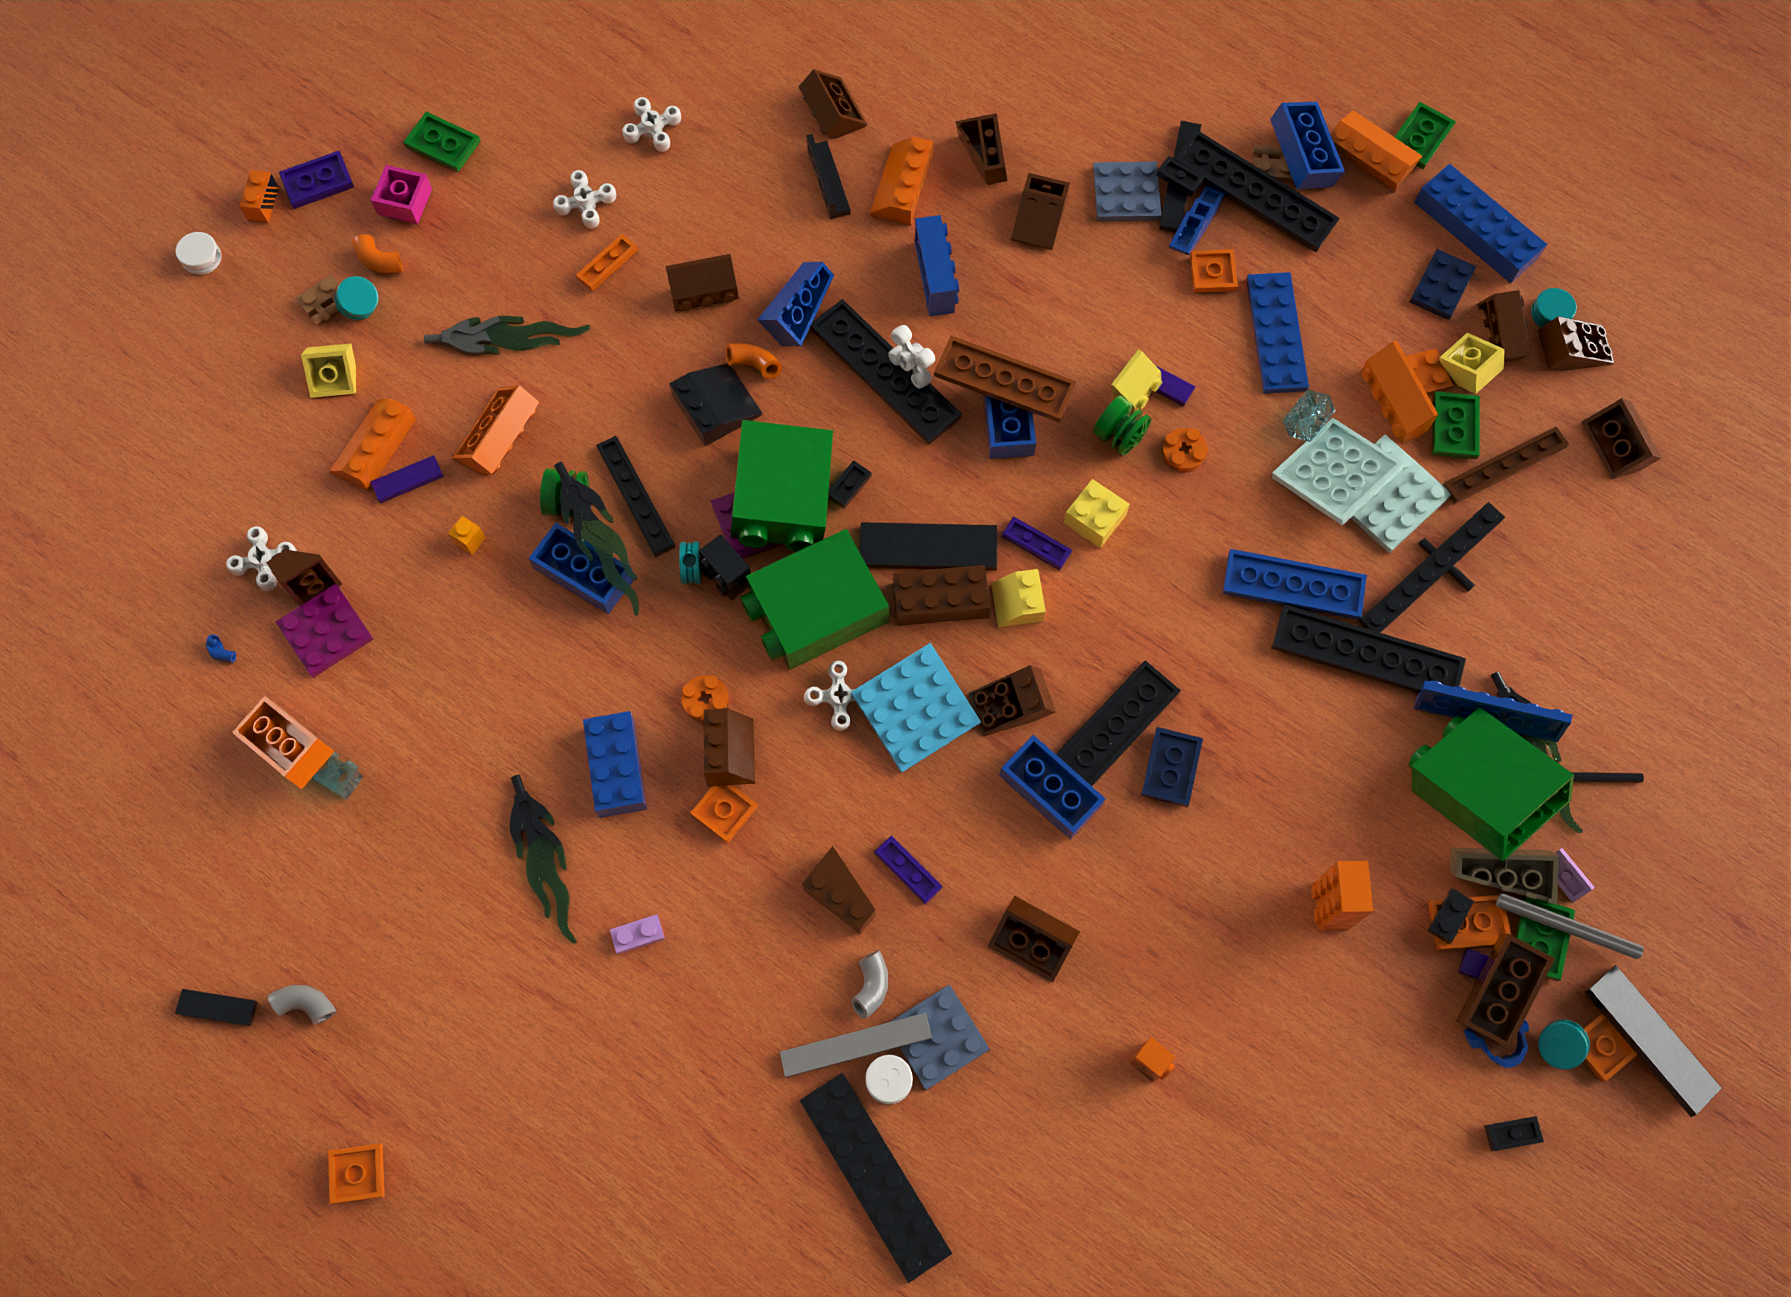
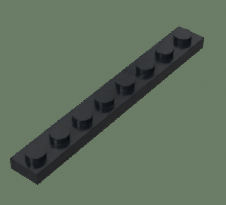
M1490 502L1486 503L1359 620V623L1372 631L1379 633L1384 631L1505 519V516Z

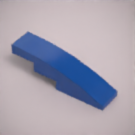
M1205 185L1200 197L1196 198L1190 211H1187L1169 248L1189 255L1215 216L1225 197L1224 194Z

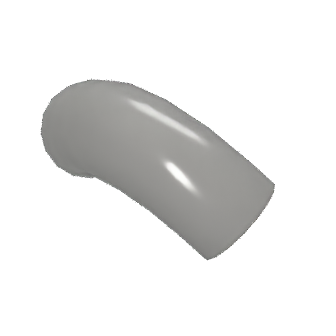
M876 950L858 961L864 975V985L862 990L851 998V1004L856 1014L862 1019L868 1018L879 1008L888 991V969L880 950Z
M289 985L268 995L270 1005L279 1016L292 1010H301L308 1014L315 1025L330 1019L337 1013L334 1005L325 994L309 985Z

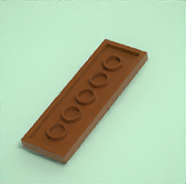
M950 336L934 371V377L1059 423L1076 386V381L954 336Z

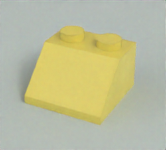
M1466 333L1439 357V361L1457 386L1477 394L1504 369V349Z
M351 344L308 347L304 350L301 357L311 398L356 393V364Z
M1139 349L1111 384L1113 399L1120 395L1133 404V413L1139 408H1144L1149 400L1148 396L1152 391L1156 392L1162 383L1161 371Z
M1038 569L1017 571L991 583L998 627L1044 621L1046 611Z

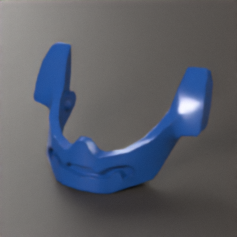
M1524 1020L1517 1033L1515 1052L1502 1058L1498 1055H1492L1483 1037L1479 1038L1470 1029L1464 1030L1466 1040L1471 1048H1481L1493 1062L1504 1068L1519 1065L1528 1050L1525 1032L1529 1031V1026L1526 1020Z

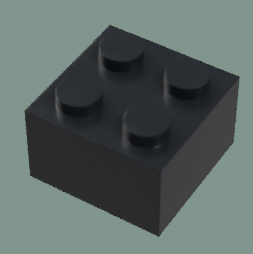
M721 534L699 550L701 558L699 562L703 567L701 569L708 580L713 579L717 583L716 588L723 597L727 595L732 601L748 589L746 576L751 574L750 567Z

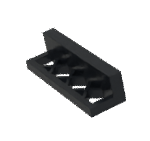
M813 134L806 135L807 151L830 219L850 215V207L828 142L815 143Z

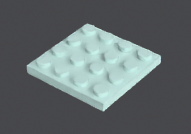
M1332 418L1274 470L1272 478L1340 525H1343L1403 470L1404 463Z
M1385 434L1375 445L1403 462V470L1359 509L1351 519L1390 554L1445 503L1451 495L1441 483Z

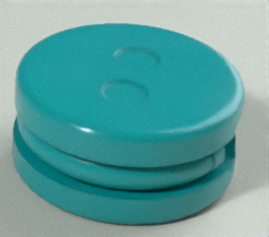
M348 277L337 288L335 305L338 311L349 319H366L372 315L378 304L377 289L369 280L363 277Z
M1546 289L1539 294L1531 307L1532 319L1540 328L1556 317L1572 319L1577 311L1576 301L1570 293L1563 289Z
M693 541V543L680 542L679 566L682 584H701L702 566L699 562L701 559L699 554L701 545L699 541Z
M1560 1019L1549 1023L1542 1030L1538 1039V1048L1542 1058L1549 1065L1558 1069L1568 1070L1579 1066L1585 1060L1590 1050V1040L1586 1031L1579 1024L1570 1020Z

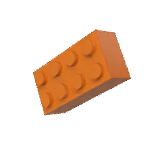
M266 696L259 701L232 732L280 774L301 789L335 752Z
M1337 861L1314 882L1311 894L1312 898L1316 899L1314 922L1318 924L1319 931L1349 930L1373 912L1368 861Z

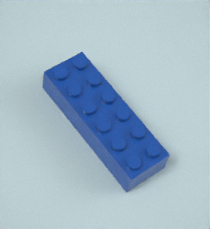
M1450 163L1421 188L1414 202L1509 283H1512L1529 268L1548 245Z

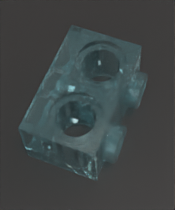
M1307 390L1283 420L1288 436L1311 442L1335 412L1330 395Z
M334 752L327 760L328 766L323 770L319 769L311 779L347 800L363 776L357 771L359 767L349 760L345 763L338 759L340 755ZM348 773L346 780L339 782L340 776Z

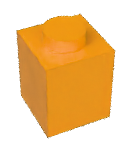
M461 516L448 532L453 543L471 555L475 553L486 539L482 529L464 516Z

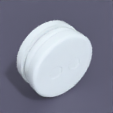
M189 233L176 246L178 260L184 269L191 274H208L220 264L221 250L214 239L206 233Z
M883 1055L875 1059L868 1067L865 1078L866 1087L871 1097L877 1102L887 1105L896 1104L905 1099L911 1090L913 1081L909 1065L902 1058L895 1055Z

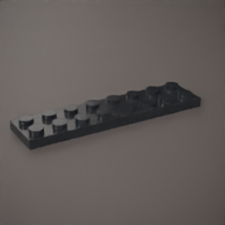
M1198 130L1194 132L1175 157L1176 161L1204 176L1203 183L1224 194L1227 198L1314 252L1318 251L1340 219Z
M843 299L812 322L810 329L928 444H931L962 417V413L931 383L923 388H917L911 380V376L914 373L913 370L905 371L900 365L896 366L890 361L888 354L893 347Z
M1285 604L1280 613L1271 647L1273 650L1417 693L1420 692L1425 680L1438 681L1443 685L1451 687L1460 686L1466 658Z
M841 1073L799 1100L907 1282L910 1283L953 1254L845 1075Z

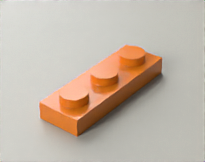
M621 233L576 274L577 280L593 292L638 251L637 245Z

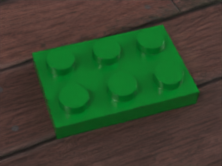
M1419 101L1394 138L1422 155L1416 166L1424 170L1454 127L1456 121Z
M426 111L403 144L405 148L459 172L481 140L478 135Z
M1435 391L1433 394V406L1438 416L1432 424V455L1478 459L1480 456V396Z
M1526 896L1523 898L1524 902L1574 920V909L1548 903L1540 899ZM1520 916L1515 937L1555 958L1546 978L1557 982L1561 980L1571 934Z

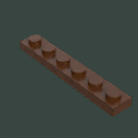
M1556 426L1444 482L1443 486L1450 493V499L1456 504L1565 449L1569 443Z

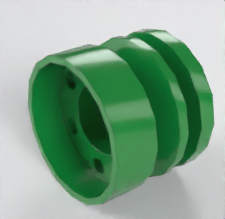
M1120 395L1101 414L1092 433L1104 442L1109 441L1114 436L1111 447L1114 450L1119 447L1118 452L1125 456L1143 439L1152 418L1147 414L1142 417L1143 412L1140 409L1130 415L1133 404Z
M546 468L543 473L540 487L541 513L545 516L559 517L562 513V480L556 469ZM575 470L569 471L570 476H573L578 482L590 488L587 471H579L578 474ZM573 510L565 513L567 518L573 517Z

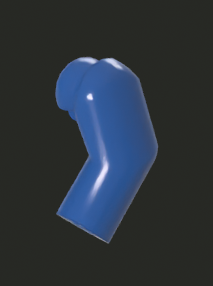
M212 634L206 638V648L211 658L230 663L235 662L236 652L225 650L219 636Z

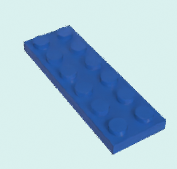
M1291 272L1248 274L1246 281L1263 394L1307 391L1309 384Z
M1230 549L1222 594L1278 605L1285 604L1299 609L1360 620L1362 617L1367 575Z
M1425 680L1414 704V709L1450 718L1462 716L1465 719L1480 707L1515 733L1557 743L1572 720V714L1565 713L1559 709L1551 710L1533 703H1520L1512 698H1499L1491 696L1486 692L1477 693L1460 686L1451 687L1443 685L1438 681Z

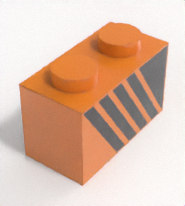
M250 170L239 205L248 221L269 223L279 191V185L271 172Z
M1150 1037L1129 1063L1154 1082L1158 1078L1163 1080L1164 1077L1166 1078L1175 1067L1172 1061L1176 1056L1154 1038Z

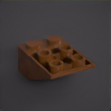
M1028 173L1011 240L1053 250L1068 198L1070 183Z
M1556 317L1538 329L1546 360L1551 369L1566 371L1614 364L1612 350L1609 347L1606 330L1603 325Z
M1032 665L969 692L975 713L981 721L979 725L983 736L1028 724L1056 712L1041 669Z

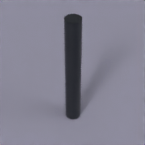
M1423 538L1418 543L1429 555L1436 550L1426 538ZM1453 566L1448 571L1468 592L1475 586L1456 566Z
M1571 772L1574 774L1573 782L1642 783L1644 781L1642 773Z

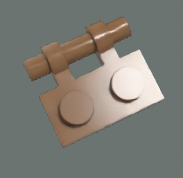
M1269 144L1253 146L1252 154L1260 155V158H1253V165L1281 182H1294L1281 147H1269ZM1268 155L1279 156V159H1268Z
M331 274L295 298L309 317L313 316L312 320L316 325L323 320L326 322L331 318L332 314L338 311L335 305V293L339 283Z

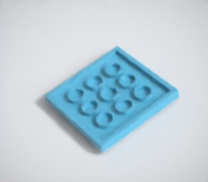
M931 643L851 692L854 700L901 773L981 723Z

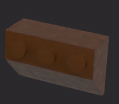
M813 69L798 86L802 93V98L809 105L811 114L816 118L820 125L819 128L824 135L839 138L862 129L867 125L841 77Z
M731 254L665 266L675 311H688L691 308L708 307L712 304L729 303L739 299Z
M1621 398L1582 421L1611 479L1640 471L1662 459L1636 409L1629 400Z
M285 550L275 554L271 560L266 562L280 585L299 606L335 584L338 587L343 585L319 554Z
M728 708L704 710V775L707 787L755 784L753 718Z
M1014 896L999 922L988 947L1045 979L1054 982L1080 931Z

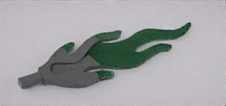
M497 316L482 323L479 317H474L459 322L453 327L442 331L441 334L424 335L425 344L442 343L443 346L451 347L468 355L500 354L498 348L491 345L478 344H492L509 350L525 351L548 344L560 345L559 339L551 336L528 339L531 336L538 334L577 336L588 331L590 325L568 328L553 322L541 321L525 326H509L505 324H523V317Z

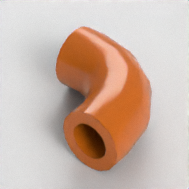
M363 234L353 238L352 243L356 256L369 270L381 274L403 272L402 261L398 251L383 252L378 250L375 246L374 238L370 235Z
M733 343L726 345L725 357L729 366L745 365L753 367L766 379H773L781 373L782 365L771 352L751 344Z

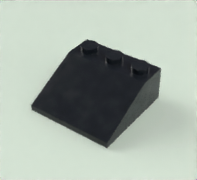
M728 363L687 373L669 383L673 398L705 446L742 427V420L753 421L763 415Z

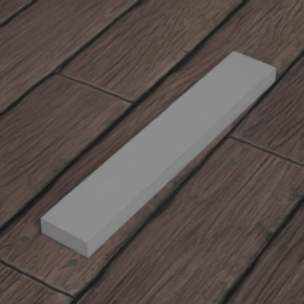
M922 1013L781 1051L780 1056L785 1077H791L932 1039L927 1014Z

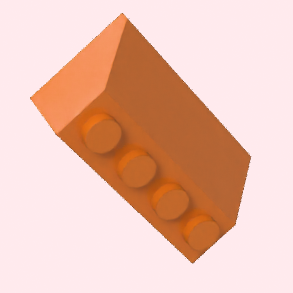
M1354 110L1341 119L1330 133L1338 154L1395 192L1422 158V155Z
M912 136L892 144L870 216L911 226L933 157V141Z
M1395 340L1367 359L1361 371L1363 379L1368 382L1372 389L1374 399L1378 400L1381 405L1384 417L1389 420L1393 434L1399 438L1402 444L1424 436L1438 416V413L1399 343Z
M520 386L499 387L452 459L480 474L495 473L500 468L504 455L511 451L512 443L516 437L520 436L524 431V425L527 420L535 414V408L539 402Z
M391 398L378 399L329 472L369 492L372 487L371 481L379 477L416 421L410 407Z

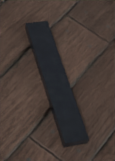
M1181 121L1173 159H1175L1194 132L1201 130L1202 124ZM1170 183L1167 186L1159 230L1176 233L1183 220L1188 194Z
M617 436L597 444L600 455L654 556L657 557L676 548Z

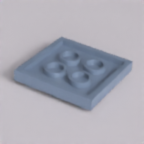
M1157 161L1094 162L1093 176L1097 221L1160 220V194L1158 176H1156Z
M950 984L890 1021L893 1022L922 1013L927 1014L932 1039L899 1047L925 1090L930 1089L990 1050Z

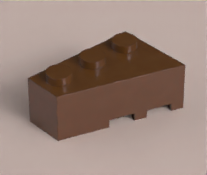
M997 113L955 121L958 136L985 183L990 185L1008 181Z
M1520 290L1496 293L1477 303L1478 309L1484 310L1486 317L1483 320L1484 327H1489L1492 335L1489 338V342L1504 349V362L1523 359L1531 355V342L1527 336L1528 323L1523 313L1524 300L1520 295Z
M832 846L802 883V887L806 893L861 935L876 916V910Z

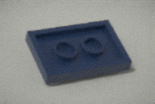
M1436 249L1409 302L1450 320L1476 266Z
M1156 727L1141 796L1188 808L1203 738Z

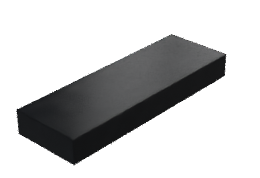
M182 989L175 1014L251 1027L258 1002L250 999Z

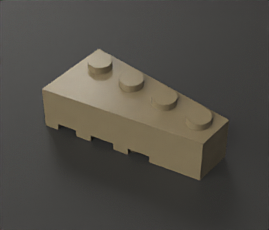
M1451 847L1450 872L1455 877L1557 905L1559 856L1551 850L1517 849L1507 859L1501 861L1486 848Z

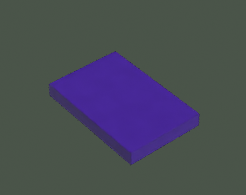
M340 151L279 172L293 209L354 188Z

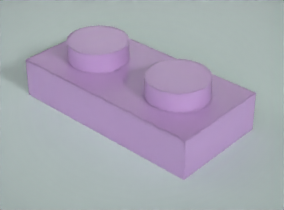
M1563 848L1555 852L1559 856L1558 886L1574 903L1595 887Z
M657 914L610 929L617 955L665 939Z

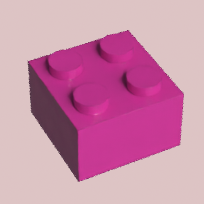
M385 165L371 202L377 215L418 224L431 194L432 187L426 174Z

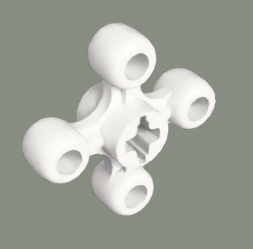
M644 97L636 99L634 110L641 117L642 121L638 125L629 123L623 127L624 140L633 144L639 140L641 135L645 134L648 138L653 139V144L657 151H667L670 148V139L665 132H662V128L666 124L676 126L681 122L682 117L679 108L669 106L662 115H659L658 112L651 110L648 99Z
M576 170L570 176L571 184L575 189L574 196L567 198L566 196L559 195L554 199L553 206L559 215H567L571 209L578 208L582 213V221L585 227L594 229L600 222L599 215L595 210L596 203L599 201L607 204L614 202L616 190L613 185L605 183L600 186L599 190L592 191L588 186L586 174L583 171Z
M900 325L891 333L893 341L898 346L890 350L888 354L889 359L894 365H900L905 371L912 369L914 372L911 376L913 384L917 388H923L932 380V376L926 368L935 362V355L929 348H923L919 343L915 342L911 345L912 333L906 325Z
M255 526L247 532V538L253 545L248 552V556H231L226 562V567L230 573L236 576L243 575L249 568L257 569L256 583L263 591H272L277 586V579L271 573L266 562L271 560L277 553L284 552L285 550L297 551V549L290 542H282L276 549H268L266 547L268 541L267 533L261 527Z
M834 661L828 667V675L832 679V686L828 690L810 687L804 693V701L809 706L814 707L826 702L833 707L834 715L831 718V726L836 731H844L850 725V717L846 713V706L848 703L855 701L851 695V692L855 689H850L844 682L847 666L842 661ZM834 668H839L841 673H836ZM837 691L841 696H844L841 701L838 696H834ZM810 694H815L817 699H812ZM837 719H842L844 724H839Z

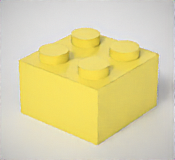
M1092 479L1066 511L1064 524L1101 548L1127 515L1130 504Z

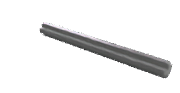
M1500 894L1497 898L1496 906L1635 959H1639L1643 955L1644 947L1642 945L1505 894Z

